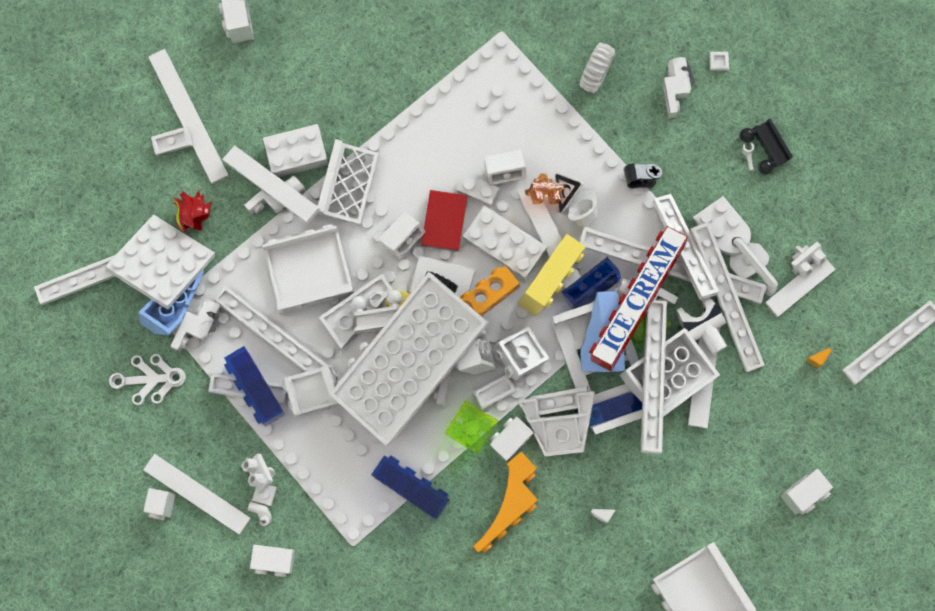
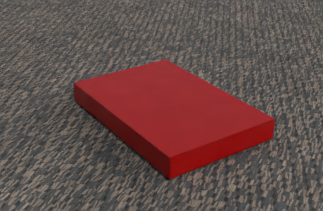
M430 190L424 224L425 233L422 236L421 246L459 251L468 195Z

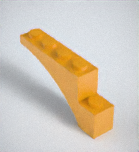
M522 451L506 464L509 468V476L504 501L491 527L473 546L478 553L488 551L493 546L491 542L495 538L500 540L508 533L505 529L510 525L515 527L522 520L520 516L523 513L527 512L529 514L537 507L535 503L538 499L523 483L524 481L529 483L536 476L534 472L537 468Z

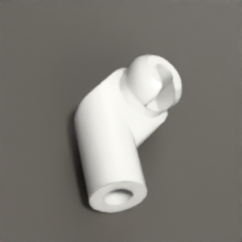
M250 501L248 511L257 513L260 519L259 523L262 526H268L272 521L269 508Z

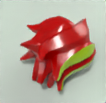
M199 191L194 198L185 192L180 194L182 200L173 198L175 201L173 205L177 207L175 222L178 228L184 232L189 227L202 231L201 222L209 218L210 206L213 202L205 204L204 195L200 196Z

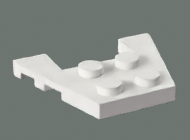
M595 391L576 393L579 413L540 418L537 398L519 400V405L522 407L526 415L525 417L534 431L544 456L584 452Z

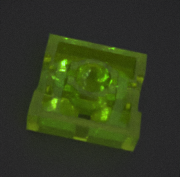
M465 400L446 429L445 434L478 454L499 420L484 413L475 405ZM458 417L464 420L462 424L456 421ZM480 430L486 434L484 438L478 435Z

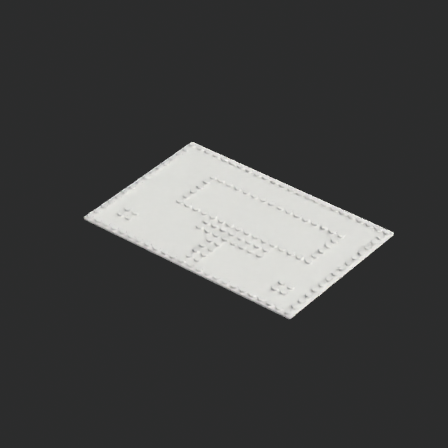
M499 32L359 147L379 153L360 225L324 215L323 217L315 215L307 224L291 211L284 209L202 276L187 311L196 315L195 311L203 298L213 301L226 285L327 365H332L333 369L344 377L349 371L347 366L348 360L351 358L358 359L361 356L359 346L364 342L370 344L381 330L378 332L372 331L371 333L365 332V334L355 332L340 349L319 317L347 297L280 314L276 304L277 300L265 252L262 248L266 241L271 239H277L278 241L285 239L284 237L287 235L295 234L297 236L303 234L306 230L313 229L316 231L322 229L325 225H336L354 292L380 274H383L393 290L409 293L419 256L475 270L470 287L471 292L476 288L475 285L480 280H487L492 276L491 272L497 267L502 268L505 266L463 238V235L484 205L541 242L517 193L518 190L535 183L561 238L563 239L568 234L579 242L585 226H579L575 221H571L568 218L569 206L564 213H559L555 182L556 173L583 182V187L580 191L593 189L597 193L596 206L598 217L591 223L590 229L651 248V246L655 247L657 244L656 238L660 231L664 232L665 227L652 203L654 198H656L655 195L648 188H629L627 186L623 170L626 164L504 32ZM521 149L526 168V179L494 184V186L499 187L492 206L467 197L459 251L421 246V236L401 259H398L385 249L379 241L383 232L403 212H406L418 221L424 229L430 190L461 194L457 192V188L464 173L488 183L484 156ZM354 153L349 155L346 158V161L355 158L356 156L354 155ZM365 155L360 159L366 167L372 163L374 157ZM358 160L349 164L354 173L362 169ZM346 166L339 169L338 173L342 179L351 175ZM365 171L356 175L360 184L368 181ZM325 176L303 194L305 198L318 206ZM353 177L344 182L349 191L358 186ZM342 184L334 187L337 197L346 193ZM360 188L351 193L356 202L363 199L364 195ZM349 195L340 199L344 209L353 204ZM336 201L329 206L328 211L338 213L342 209ZM355 206L346 211L349 217L358 219L359 212ZM584 248L582 253L585 255L578 264L574 263L584 285L567 293L564 287L561 288L558 294L554 292L551 296L554 300L548 308L544 307L536 317L517 303L548 261L549 256L547 252H544L526 279L508 268L520 283V288L482 316L489 322L484 331L487 332L493 356L494 347L500 341L529 326L549 357V360L516 380L509 377L516 392L483 410L479 406L473 392L506 375L503 362L498 361L494 356L497 368L477 375L460 371L454 365L445 405L436 404V399L433 398L434 390L424 402L426 407L414 414L389 446H385L339 403L294 416V413L290 411L288 401H290L288 393L285 405L232 396L226 397L351 546H355L519 404V400L527 398L566 364L552 325V316L593 303L597 292L613 291L621 278L629 281L632 278L636 279L639 274L637 273L639 266ZM493 283L490 288L497 291L501 288V285ZM478 295L475 300L482 303L486 300V297ZM387 297L376 309L389 307L386 306ZM222 307L215 332L208 333L207 337L203 340L190 335L187 337L189 342L186 350L210 378L212 373L283 384L285 377L304 373L302 369ZM180 323L179 326L172 332L175 336H176V334H177V331H178V329H179L181 323Z

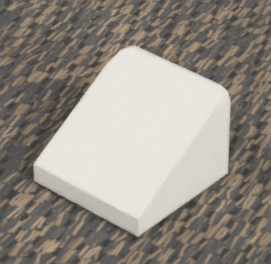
M592 509L590 514L603 523H608L615 510Z

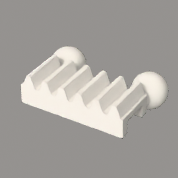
M392 290L387 294V301L391 304V307L363 311L367 304L365 298L355 296L351 301V306L355 310L354 316L357 318V327H354L355 332L365 334V332L371 333L372 331L378 332L382 330L400 308L399 304L402 301V294L397 290Z

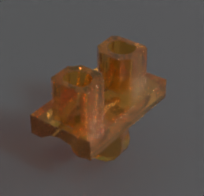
M541 173L538 179L533 180L530 188L525 190V195L531 197L533 204L542 203L544 196H548L550 204H557L561 200L560 192L564 189V184L553 183L552 179H548L547 174Z

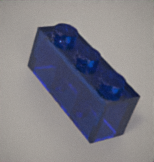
M606 257L562 291L565 302L572 309L592 303L597 292L607 291L621 279L620 271Z

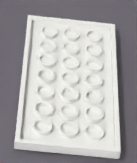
M428 272L329 395L385 446H389L489 322L433 274Z

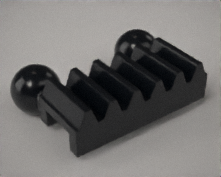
M768 119L759 126H754L752 129L744 128L741 130L740 139L743 142H751L756 135L757 140L760 141L762 148H764L765 153L768 155L769 160H762L758 165L760 173L768 175L773 171L774 167L792 159L791 152L771 119Z

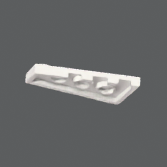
M383 274L377 276L319 317L340 349L355 334L354 327H357V318L354 316L355 310L351 306L352 299L355 296L364 297L367 304L363 311L376 309L387 297V294L393 290Z

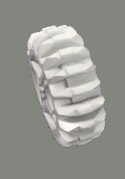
M599 43L596 46L583 71L580 80L581 88L588 92H597L615 55L614 48L606 43Z

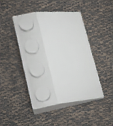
M686 328L665 342L663 416L720 375ZM644 357L619 375L630 391L641 402L643 400Z

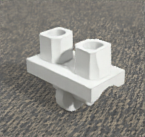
M816 242L810 248L807 245L803 248L796 246L794 248L796 254L792 256L794 261L791 262L793 266L792 272L796 276L800 273L804 277H808L813 272V267L810 265L812 262L819 266L823 265L827 258L822 251L821 244Z
M256 454L253 459L247 458L242 463L243 471L250 473L248 477L250 486L256 487L258 493L263 494L265 488L273 482L272 478L275 476L274 469L266 466L261 454Z

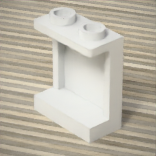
M332 365L284 378L283 388L285 393L289 395L290 401H288L290 411L294 413V416L338 403L329 395L337 385Z

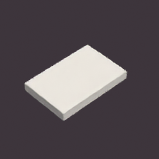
M419 256L409 293L413 292L424 278L426 272L430 271L454 282L458 286L455 294L460 298L466 291H470L475 270Z

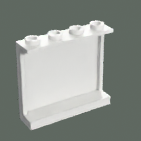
M325 225L322 229L316 231L313 229L306 230L303 234L297 236L295 234L287 235L284 237L285 239L278 241L277 239H271L262 245L280 314L347 297L354 293L336 225Z
M714 542L651 580L653 582L651 587L656 595L660 594L663 598L662 605L666 611H757Z

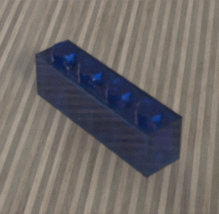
M245 346L224 357L227 362L224 364L229 374H234L236 378L234 383L239 391H244L246 396L243 399L248 407L252 406L256 413L253 416L258 424L262 423L266 427L286 415Z
M384 455L371 476L435 520H438L450 502V499L447 498L449 494L440 488L438 490L432 488V483L426 478L422 477L420 480L414 476L416 472L408 466L404 469L398 465L400 461L390 455L388 458Z

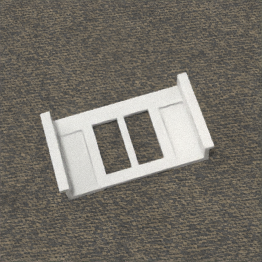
M594 302L552 316V325L574 387L588 386L589 391L591 389L586 375L594 372L581 371V362L576 350L580 349L584 344L586 329L589 326ZM630 339L625 348L626 355H624V360L629 361L631 367L639 359L633 342ZM626 384L595 394L589 423L591 432L594 431L596 435L641 419L642 402L630 391Z

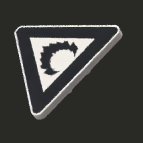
M556 173L555 182L559 213H564L578 192H580L583 182Z

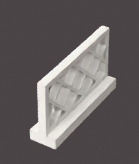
M335 139L318 202L320 211L316 215L322 217L324 215L360 225L379 153L342 143L343 141ZM344 150L353 151L356 157L346 161L343 156ZM365 155L374 157L372 163L366 167L360 159ZM358 160L362 169L354 173L349 164ZM346 166L351 175L342 179L338 172L339 169ZM365 171L368 181L360 184L356 175ZM353 177L358 186L349 191L344 182ZM342 184L346 193L337 197L334 187ZM360 188L364 196L363 199L356 202L351 193ZM349 195L353 204L344 209L340 199ZM337 201L342 210L338 213L329 212V206ZM355 206L359 212L358 219L349 217L346 211Z

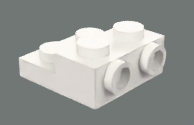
M529 326L500 341L494 347L495 358L503 362L505 374L508 377H512L513 380L522 377L549 360V357Z

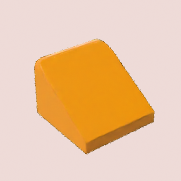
M828 348L809 357L806 361L814 367L820 368L831 353V349Z

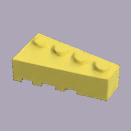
M566 234L517 304L535 317L544 307L548 308L554 300L551 297L553 293L556 292L558 294L563 287L562 280L564 277L568 279L574 271L572 268L575 262L578 264L585 255L582 253L585 246Z

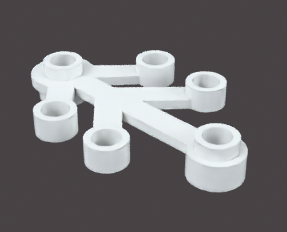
M153 354L150 362L154 366L158 365L166 373L158 375L144 363L142 357L135 355L131 359V364L142 370L146 376L124 377L120 373H114L111 375L109 383L115 389H122L125 385L146 384L139 393L134 394L132 397V402L135 405H142L145 397L158 383L166 382L158 392L153 393L151 396L155 404H160L172 387H179L184 384L186 375L182 369L168 366L159 354ZM155 357L160 358V361L158 363L153 362V359ZM136 358H140L138 365L134 364ZM175 374H179L180 376L179 380L177 381L173 380V376ZM118 378L122 380L120 385L115 384ZM156 395L161 396V399L159 401L154 400V397ZM137 396H141L142 398L141 402L139 403L135 402V398Z

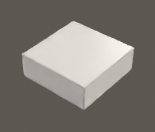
M728 52L709 53L710 71H729Z

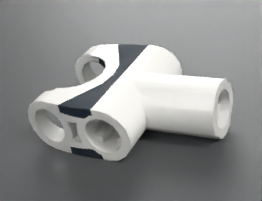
M710 297L701 300L704 314L700 317H692L685 313L681 307L678 308L676 314L682 329L686 328L695 341L703 338L712 355L727 347V344L717 328L726 324L725 318Z

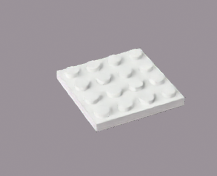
M153 214L105 268L106 271L168 310L215 257V252Z

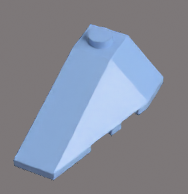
M204 270L168 310L151 299L139 311L140 324L154 334L170 335L183 321L204 274Z
M603 291L596 294L591 319L586 329V337L580 351L581 371L610 372L592 362L589 351L594 343L599 342L601 338L599 334L602 328L609 325V317L613 310L617 311L619 308L617 291ZM624 351L612 372L625 371Z

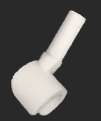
M753 143L750 144L751 150H747L745 144L742 148V153L748 161L749 171L754 170L752 163Z

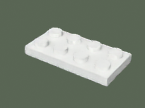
M485 205L463 235V238L525 279L547 250L546 245Z

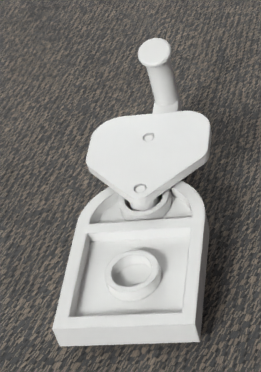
M724 196L693 217L697 226L706 222L710 223L720 252L725 255H731L729 266L737 276L747 279L758 273L768 285L766 286L765 294L767 296L775 294L778 282L765 267L769 262L768 253L760 244L750 243L751 232L748 225Z

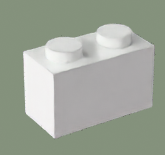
M521 149L484 156L489 185L526 179V168Z
M403 212L383 232L379 241L385 249L398 259H401L421 238L425 230L418 221L406 212Z
M518 417L514 420L510 418L503 425L505 429L501 433L496 432L490 439L492 442L490 447L506 463L534 434Z
M149 488L143 512L149 513L148 517L158 520H164L165 517L171 518L176 495L167 491Z
M253 545L250 569H255L256 574L267 575V571L275 572L274 576L286 577L287 573L292 574L295 550Z

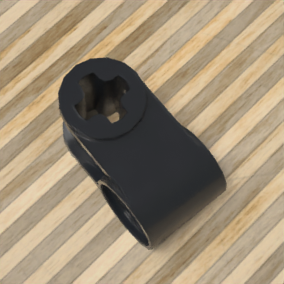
M632 163L626 165L623 169L629 188H652L655 186L656 180L662 176V170L656 164Z

